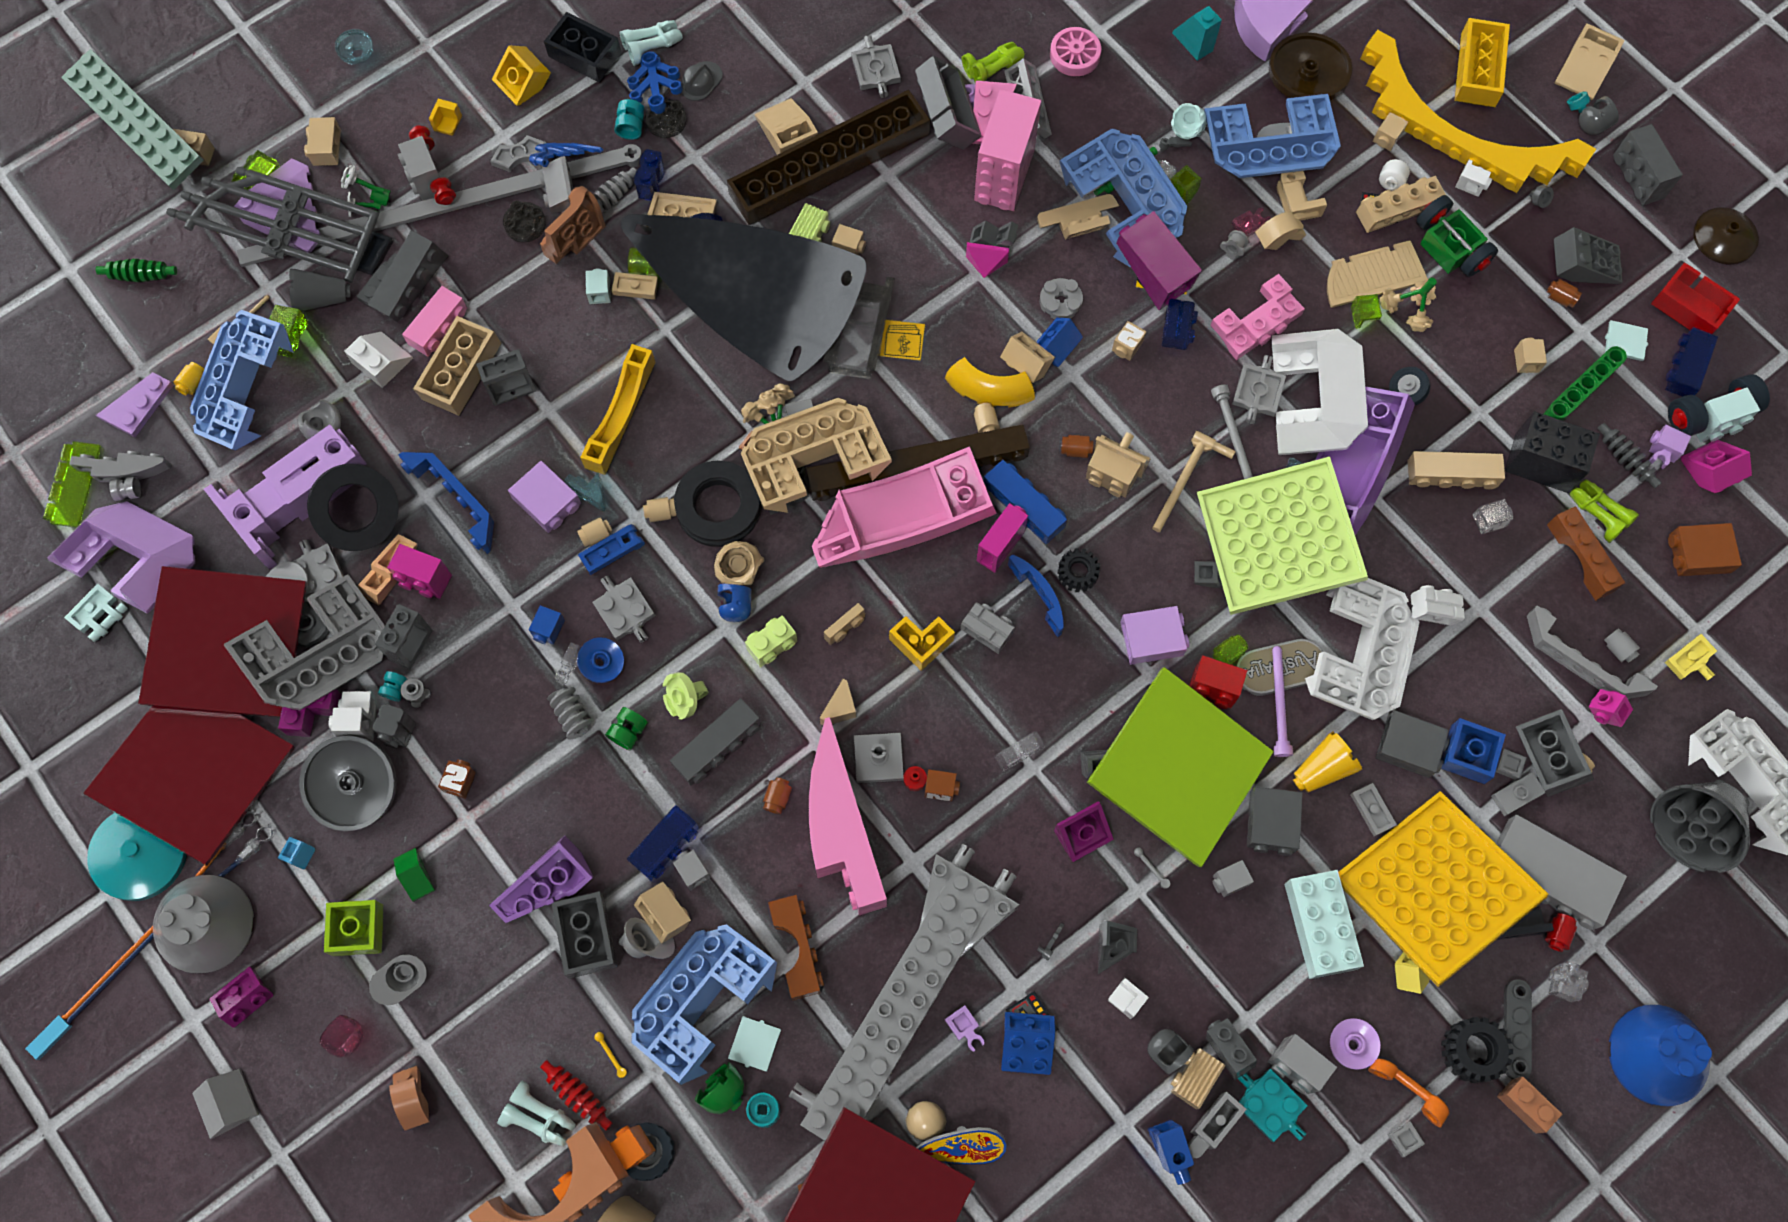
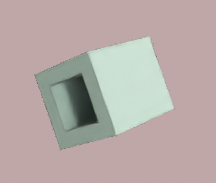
M593 269L592 271H586V295L589 304L611 303L610 277L607 270Z

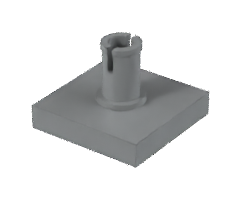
M901 733L854 735L857 783L903 781Z

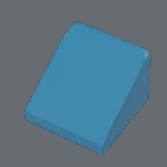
M289 837L278 859L300 869H305L315 852V848Z

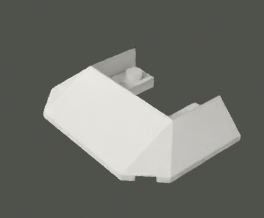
M1339 329L1272 335L1274 371L1283 375L1319 372L1321 408L1276 412L1278 455L1347 450L1353 444V441L1368 428L1362 345Z
M1368 578L1366 581L1330 589L1326 594L1333 598L1330 612L1362 625L1353 663L1329 653L1321 652L1318 656L1314 675L1305 678L1311 696L1368 719L1375 720L1401 705L1420 622L1412 618V612L1407 604L1409 601L1405 593Z
M1726 709L1690 735L1688 766L1703 758L1708 767L1718 777L1729 771L1760 809L1751 818L1765 835L1753 845L1788 855V761L1753 719L1748 717L1739 718L1735 716V712Z

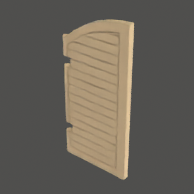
M1409 240L1394 244L1395 250L1390 251L1387 246L1349 256L1351 262L1346 263L1344 258L1331 261L1332 267L1327 279V295L1331 308L1382 295L1383 291L1391 288L1392 291H1397L1415 286L1417 281H1427L1428 278L1412 242Z

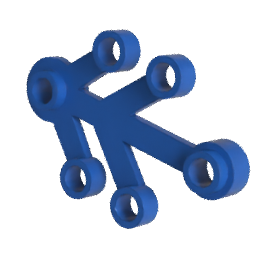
M655 52L644 53L641 57V67L633 76L627 79L629 88L633 90L629 93L630 99L641 103L643 100L642 94L651 87L652 96L648 99L651 111L656 114L664 112L666 102L664 97L660 95L659 84L670 88L671 93L674 95L680 94L683 88L681 82L677 80L680 77L678 67L662 63L660 57ZM657 70L667 73L668 78L657 74ZM648 72L649 75L640 83V79Z

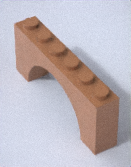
M597 1122L583 1127L566 1140L572 1157V1178L565 1196L551 1212L540 1216L521 1214L510 1208L498 1196L486 1201L468 1216L472 1222H575L584 1215L582 1211L586 1207L592 1209L603 1201L601 1196L606 1192L612 1194L623 1186L621 1181L629 1175Z

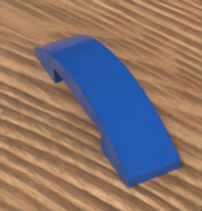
M1011 555L1008 560V566L1019 582L1028 578L1049 609L1045 620L1057 637L1061 636L1063 631V615L1052 587L1031 564L1020 557Z

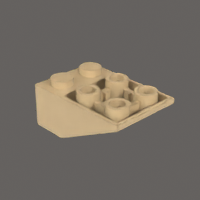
M1586 23L1565 61L1555 84L1575 93L1586 91L1590 99L1593 100L1625 40Z
M792 98L754 114L777 155L818 135L809 116Z

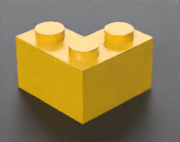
M907 616L889 631V640L921 671L954 641L955 632L939 616L923 631Z

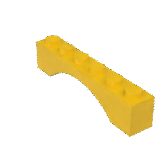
M634 344L631 345L623 362L619 382L610 407L597 430L588 439L580 457L585 469L603 475L606 474L655 365L652 350Z

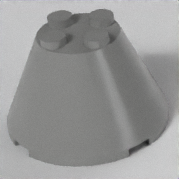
M200 875L186 879L174 886L158 905L153 921V937L156 947L162 957L179 970L189 973H209L220 970L236 960L248 945L252 935L253 908L246 893L237 884L226 878L215 875Z

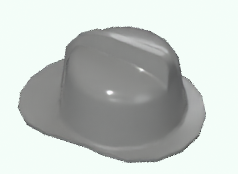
M635 917L630 918L625 923V932L619 939V944L624 947L630 956L634 958L650 956L657 959H666L674 953L675 942L673 937L661 944L646 921Z
M410 954L400 955L389 961L371 978L369 992L372 998L383 1005H394L404 1000L425 981L427 972L423 961Z

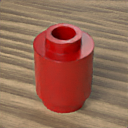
M1558 913L1556 918L1552 919L1551 923L1553 924L1554 931L1547 933L1545 937L1549 948L1558 952L1570 949L1577 930L1576 919L1562 913Z

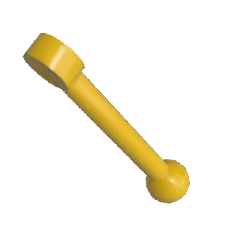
M597 1032L594 1036L595 1040L600 1042L616 1067L617 1076L624 1078L627 1075V1070L618 1063L604 1040V1034Z

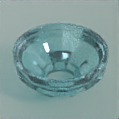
M347 30L340 34L335 42L336 53L342 61L349 64L362 63L373 53L372 39L363 30ZM356 50L363 51L359 57L352 56V53Z

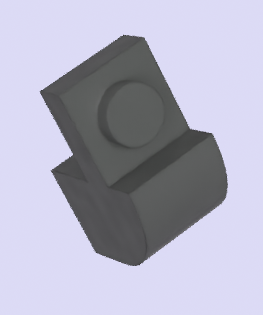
M985 220L973 227L969 243L1009 248L1016 241L1018 225L1011 221L998 228Z

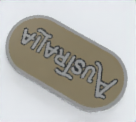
M1296 639L1251 650L1239 659L1236 666L1248 670L1242 689L1256 696L1275 693L1272 649L1275 646H1279L1282 649L1284 690L1307 685L1305 678L1314 675L1319 653L1324 651L1318 644L1307 639Z

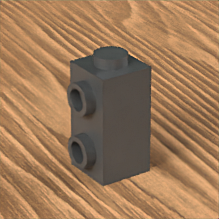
M1228 1018L1222 1022L1217 1020L1209 1025L1206 1039L1234 1080L1256 1067L1257 1059Z

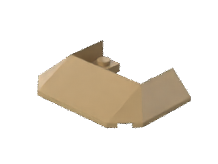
M840 398L754 428L750 435L749 443L747 446H744L741 452L763 508L788 513L786 503L807 496V491L797 468L838 454L850 480L869 473L873 481L892 462L867 407L859 404L854 406Z

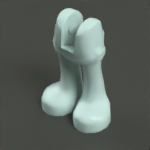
M674 20L658 22L657 25L649 28L620 31L622 45L625 50H628L632 64L634 66L639 65L642 54L648 50L670 47L680 42L683 36L681 31L677 29L676 22ZM657 36V37H655V38L642 40V39H645V38Z
M522 1080L512 1093L509 1101L547 1120L546 1123L543 1124L508 1103L504 1107L497 1124L502 1127H507L511 1124L521 1126L541 1137L545 1143L550 1142L564 1147L567 1139L559 1133L553 1132L554 1128L558 1123L561 1127L573 1131L576 1124L565 1115L563 1110H555L531 1096L529 1085Z

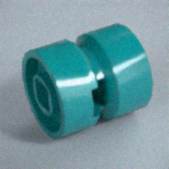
M625 99L618 103L614 131L619 137L634 140L641 136L645 109L640 102Z
M763 1092L757 1093L750 1098L747 1103L746 1113L748 1119L754 1125L768 1128L779 1120L781 1108L776 1098Z

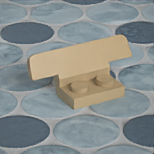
M1106 194L1041 212L1038 214L1037 221L1040 229L1059 224L1066 240L1105 229L1110 224L1108 215L1102 217L1101 212L1116 208L1119 204L1113 195Z

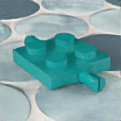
M1268 1069L1259 1079L1254 1081L1247 1074L1238 1078L1247 1088L1243 1097L1238 1101L1246 1108L1243 1114L1271 1142H1275L1283 1132L1288 1130L1299 1141L1303 1139L1307 1133L1295 1122L1308 1105L1271 1069Z

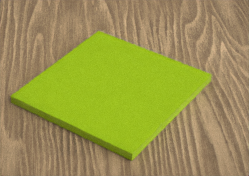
M1164 667L1161 668L1087 783L1197 867H1202L1274 751Z

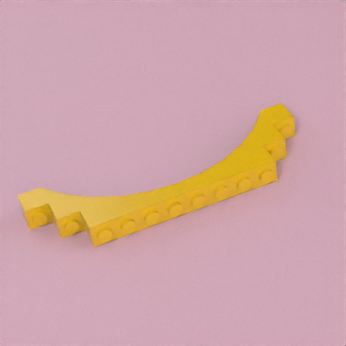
M1377 29L1365 46L1360 59L1368 65L1375 67L1366 86L1381 94L1372 113L1384 120L1390 112L1408 121L1405 132L1465 165L1468 160H1472V165L1482 167L1484 170L1491 172L1489 178H1492V180L1503 185L1508 190L1517 193L1528 176L1547 186L1558 168L1578 178L1596 148L1579 139L1553 146L1527 148L1501 145L1463 132L1439 117L1420 99L1408 82L1402 69L1394 38Z

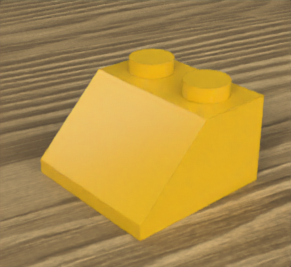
M509 45L492 80L516 106H519L543 89L551 72L527 47Z

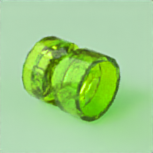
M631 247L628 256V273L639 275L646 273L648 276L659 277L637 248Z

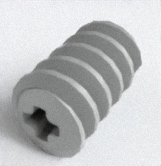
M574 687L562 688L547 697V700L550 701V706L554 709V714L558 716V721L562 724L563 731L567 732V739L570 740L586 734L589 730L587 726L592 723L591 719H583L588 715L587 711H579L584 707L583 703L575 704L580 697L579 695L571 696L576 691Z

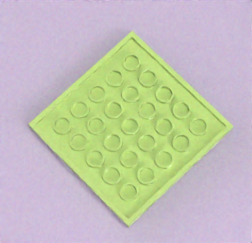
M1330 457L1197 492L1230 615L1368 580Z

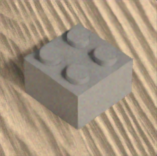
M1296 1034L1284 1038L1268 1060V1063L1272 1065V1071L1282 1078L1286 1076L1293 1082L1291 1084L1292 1087L1301 1094L1305 1092L1307 1094L1319 1092L1337 1068V1066Z

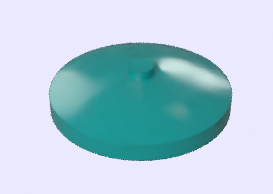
M113 813L95 831L88 848L87 865L91 878L103 892L120 900L141 901L162 893L172 885L181 873L187 855L120 815Z

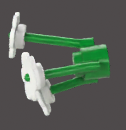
M354 165L345 168L341 178V188L346 189L349 184L353 185L355 182L371 189L370 200L374 201V203L356 202L355 198L351 197V192H348V202L379 210L381 205L387 207L391 190L377 187L357 178Z

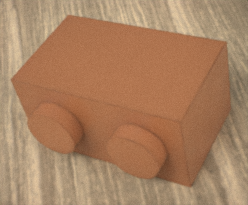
M1524 1077L1512 1079L1497 1096L1536 1134L1547 1133L1562 1115Z

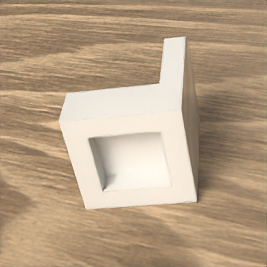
M1123 979L1108 998V1001L1128 1018L1132 1019L1149 997L1127 979Z

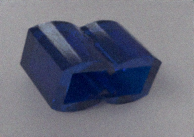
M646 149L641 155V167L636 171L634 182L638 198L652 201L654 192H659L658 183L664 177L665 168L661 152Z

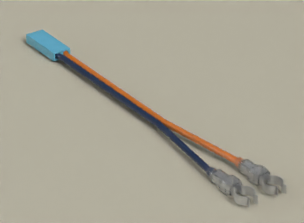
M252 809L251 812L248 811L245 815L249 813L253 814L255 810ZM254 814V820L249 825L242 826L244 823L242 819L208 866L203 865L195 876L202 875L221 850L230 846L236 839L241 838L246 832L245 828L251 827L256 823V816L259 814ZM268 824L267 827L259 828L257 837L250 839L245 844L244 849L237 855L234 863L218 876L224 877L236 866L247 861L253 854H256L262 848V842H268L272 839L275 829L270 830L268 839L258 841L260 832L263 829H269L271 825ZM153 926L65 1015H58L25 1048L36 1060H40L72 1027V1020L154 938Z

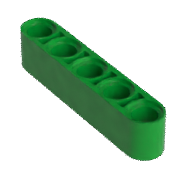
M1618 346L1609 348L1548 407L1544 415L1565 421L1627 359L1625 350Z

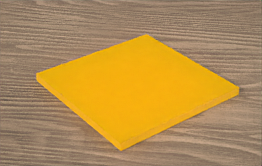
M1441 791L1338 872L1343 890L1437 987L1453 976L1549 895Z

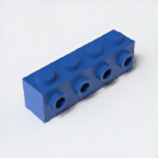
M1002 460L984 476L987 490L1005 507L1010 503L1026 511L1028 515L1026 526L1046 545L1065 528L1067 519L1064 512L1059 508L1053 507L1048 497L1043 493L1037 492L1032 482L1027 478H1022L1011 463L1007 464Z

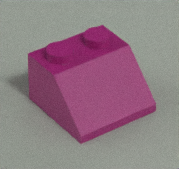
M1720 440L1710 442L1681 456L1682 463L1698 486L1713 493L1721 492L1725 488L1752 476L1750 452Z

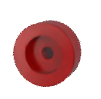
M918 766L908 768L903 777L904 785L911 791L922 790L927 781L926 772Z

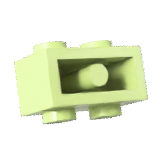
M782 615L778 619H771L760 632L755 631L747 637L745 645L749 654L761 668L765 664L774 661L783 651L791 649L797 642L796 632Z

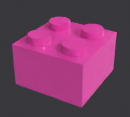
M399 544L387 567L393 575L392 578L399 582L398 585L409 591L412 588L418 590L419 594L429 599L432 596L440 599L452 577V574L441 559Z

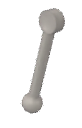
M1135 848V856L1140 857L1160 881V886L1164 889L1169 888L1170 881L1161 876L1144 856L1141 848Z

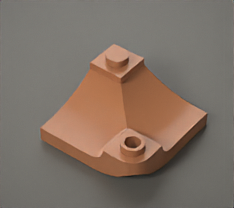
M584 186L576 187L571 191L568 196L570 206L544 230L546 236L540 245L543 254L555 264L570 250L577 255L606 227L597 199Z

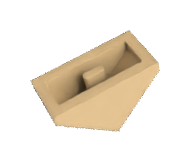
M843 679L820 716L821 725H824L825 718L830 717L832 724L856 718V711L847 680Z

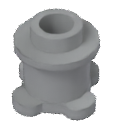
M1234 230L1230 232L1228 241H1223L1220 244V248L1227 253L1230 259H1235L1238 255L1243 256L1245 253L1244 247L1248 245L1249 240L1244 232Z
M408 679L401 687L403 698L410 701L414 708H419L421 703L431 696L430 690L425 689L423 683L418 679Z

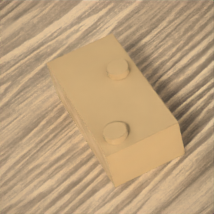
M456 316L414 386V391L422 400L459 416L481 379L476 364L493 358L501 345V341L494 331Z

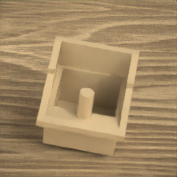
M1126 432L1120 444L1104 435H1101V437L1097 436L1094 454L1087 469L1086 479L1089 480L1088 482L1095 487L1102 486L1116 497L1123 496L1126 498L1137 477L1141 478L1151 460L1149 457L1128 448L1134 438L1131 433Z

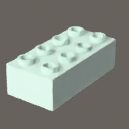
M1338 870L1292 878L1284 885L1309 979L1354 971L1364 967Z

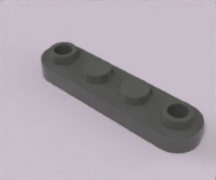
M1516 979L1508 982L1504 987V1029L1507 1032L1504 1036L1506 1039H1511L1512 1043L1508 1044L1509 1049H1513V1055H1509L1512 1063L1506 1066L1508 1070L1505 1074L1510 1079L1518 1077L1526 1079L1532 1071V991L1528 983ZM1517 987L1522 990V996L1517 994ZM1517 1063L1522 1065L1521 1072L1516 1069Z

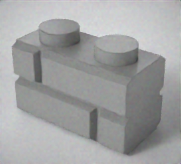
M975 603L962 621L961 630L999 654L1014 633L1015 627L1012 626L1013 622L1005 616L1000 618L994 614V610L989 605Z

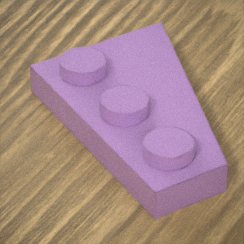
M152 372L96 416L117 429L136 437L174 385L171 381Z

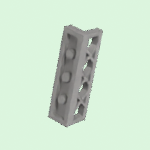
M1023 58L1004 71L1007 83L1017 84L1014 93H1017L1021 86L1023 87L1022 95L1042 100L1037 134L1047 138L1052 134L1036 66ZM1019 70L1017 80L1013 81L1012 74Z

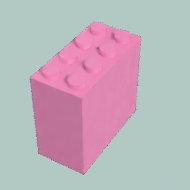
M1000 89L978 152L974 201L983 205L996 206L1002 210L1015 211L1035 150L1042 100Z

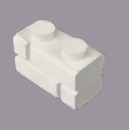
M1426 585L1411 594V605H1413L1412 618L1450 626L1465 619L1464 608H1462L1464 605L1463 595L1453 593L1451 589L1435 590L1434 586Z

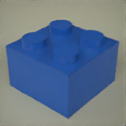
M1459 718L1451 725L1448 734L1449 744L1442 755L1443 765L1441 769L1486 784L1494 778L1506 734Z

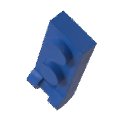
M633 524L627 525L578 554L590 575L631 551L638 550L644 546L645 542L642 537H638L636 534L637 529ZM629 538L630 541L625 544L623 539Z

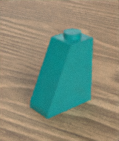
M1208 6L1174 29L1172 34L1198 61L1213 52L1222 19Z

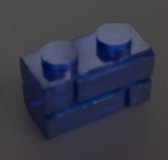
M1169 299L1164 322L1162 347L1187 350L1189 343H1193L1195 330H1191L1192 324H1196L1198 311H1194V302Z

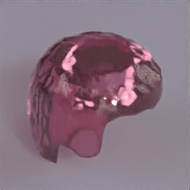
M339 1015L326 1027L319 1038V1043L329 1054L338 1058L347 1057L360 1046L363 1039V1028L355 1019Z

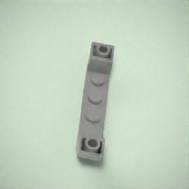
M1536 606L1528 613L1527 619L1534 646L1598 690L1617 691L1620 694L1626 695L1628 699L1647 696L1657 689L1658 686L1649 677L1639 673L1629 678L1625 684L1622 683L1620 678L1610 675L1599 664L1589 661L1582 656L1581 652L1565 645L1559 637L1549 634L1548 631L1557 618L1552 616L1551 612L1547 609Z

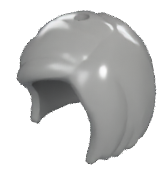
M320 399V402L311 410L304 411L298 416L299 429L306 439H310L329 424L335 431L341 428L339 410L335 405L326 400Z

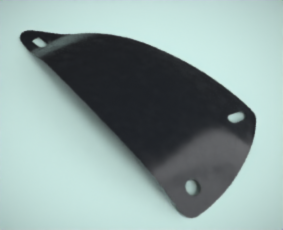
M629 214L621 221L623 232L653 270L700 319L735 348L786 381H793L805 373L836 341L855 306L866 273V261L859 255L826 243L775 230L717 220L663 215ZM636 224L651 227L652 233L650 235L636 233ZM845 271L852 273V281L848 286H844L841 281ZM796 346H800L802 350L794 370H790L788 364L793 350Z

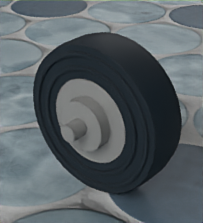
M1405 367L1398 370L1392 376L1389 384V391L1409 394L1415 406L1422 403L1428 397L1431 388L1427 374L1417 367Z

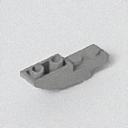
M136 451L118 453L117 459L112 457L95 459L94 456L80 454V457L71 456L69 463L77 471L91 472L90 476L98 482L110 483L111 479L120 478L121 480H126L127 477L135 476L138 480L171 468V464L163 455L151 453L150 456H144Z

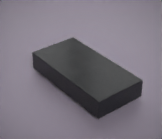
M372 232L357 270L373 276L393 243L392 238Z

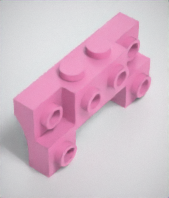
M1279 274L1264 283L1260 289V292L1268 301L1240 320L1228 308L1212 319L1210 326L1221 337L1229 353L1236 360L1259 344L1261 346L1265 345L1272 335L1282 333L1288 324L1303 314L1305 308L1291 294L1292 288Z

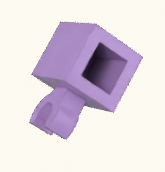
M1665 425L1660 431L1656 430L1650 439L1652 445L1649 452L1654 454L1650 458V462L1653 464L1657 458L1661 459L1663 462L1661 465L1662 469L1670 462L1674 463L1684 454L1691 436L1668 425Z

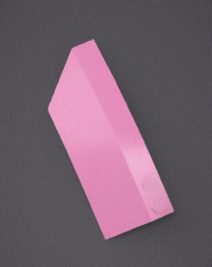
M970 446L915 469L861 486L838 490L834 505L828 511L822 524V530L818 538H815L812 549L818 566L822 568L871 558L910 547L997 514Z

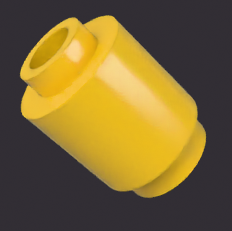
M194 362L185 365L173 381L176 385L175 389L183 395H193L197 390L204 368Z

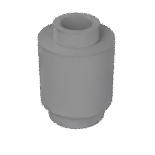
M1619 628L1604 639L1608 649L1621 663L1624 660L1629 663L1640 655L1637 652L1640 647L1625 631L1622 632Z

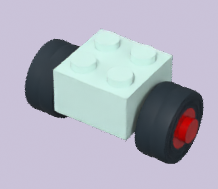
M1749 374L1733 380L1729 385L1727 395L1709 400L1705 404L1695 395H1687L1673 400L1668 407V418L1672 428L1690 436L1696 434L1700 442L1709 439L1713 442L1722 438L1724 434L1730 433V435H1734L1744 429L1743 426L1754 420L1753 417L1757 413L1766 410L1770 403L1769 390L1762 378L1755 374Z

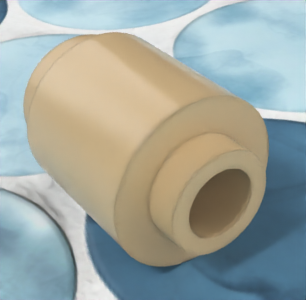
M982 403L975 407L974 418L978 433L1000 429L995 408L990 403Z
M668 497L647 500V505H643L645 519L649 518L650 522L669 520L671 517L677 516L674 498L668 499Z
M600 517L581 526L582 529L577 531L583 545L587 547L589 545L593 546L610 536L609 533L612 532V529L607 519L602 521Z

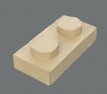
M615 272L612 294L616 296L655 299L658 277Z
M857 603L824 631V639L830 645L835 641L838 643L843 640L849 629L858 627L864 621V608Z

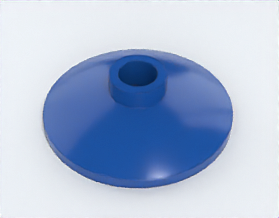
M593 638L584 643L580 648L577 664L582 675L588 680L596 683H606L612 681L620 674L624 665V656L620 647L612 640ZM602 659L604 664L598 666L595 660Z

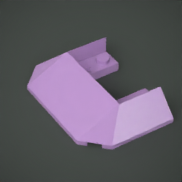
M126 501L94 509L47 557L49 561L81 578L113 545L138 557L140 560L112 588L111 592L115 597L148 614L155 607L161 567L190 569L195 564V555L193 554L194 537Z

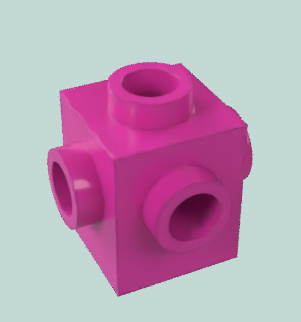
M1600 689L1589 705L1597 722L1618 727L1623 726L1633 711L1626 695L1620 694L1617 691Z

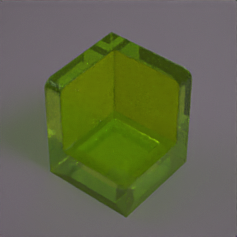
M1377 294L1355 297L1351 305V311L1356 329L1361 328L1364 321L1381 319L1382 313Z

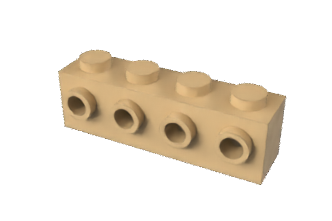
M1436 176L1428 179L1423 177L1411 185L1406 183L1396 190H1386L1374 198L1372 196L1365 198L1361 201L1356 214L1366 232L1369 233L1395 222L1420 215L1430 202L1446 194Z

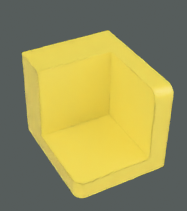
M1403 952L1395 963L1397 988L1421 994L1429 983L1430 978Z

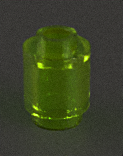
M1240 635L1230 636L1213 648V658L1231 665L1245 655L1248 645Z

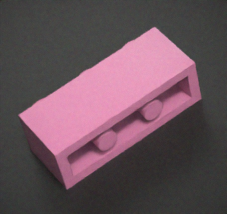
M441 286L403 332L402 335L407 344L429 357L432 352L437 350L456 316L463 318L467 306L463 298Z

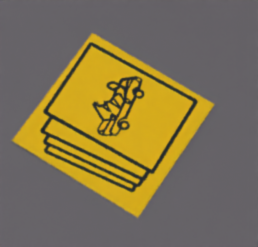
M885 320L880 356L921 360L925 324Z

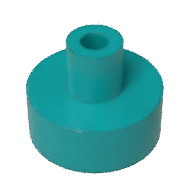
M1583 91L1568 99L1567 104L1570 110L1578 109L1579 113H1581L1591 99L1588 93Z

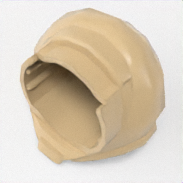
M734 541L724 545L717 553L714 564L715 576L722 584L752 585L759 566L764 562V558L760 555L757 547L747 542Z

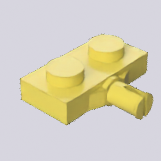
M1700 634L1664 663L1680 680L1691 672L1698 670L1708 681L1715 674L1707 667L1706 663L1717 650Z

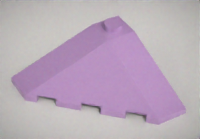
M292 158L268 175L313 190V186L311 183H308L307 177L311 175L310 168ZM265 183L256 184L249 189V191L280 201L283 200L286 190ZM243 197L234 206L273 220L279 210ZM308 198L304 209L317 213L316 207L312 206L311 198ZM300 217L297 228L321 235L320 231L316 230V221ZM240 218L244 224L266 235L269 234L270 227ZM293 235L289 246L311 253L318 243Z

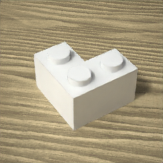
M371 691L342 692V699L338 702V708H333V715L329 717L330 730L336 736L356 735L373 741L374 729L372 727L376 718L377 697Z

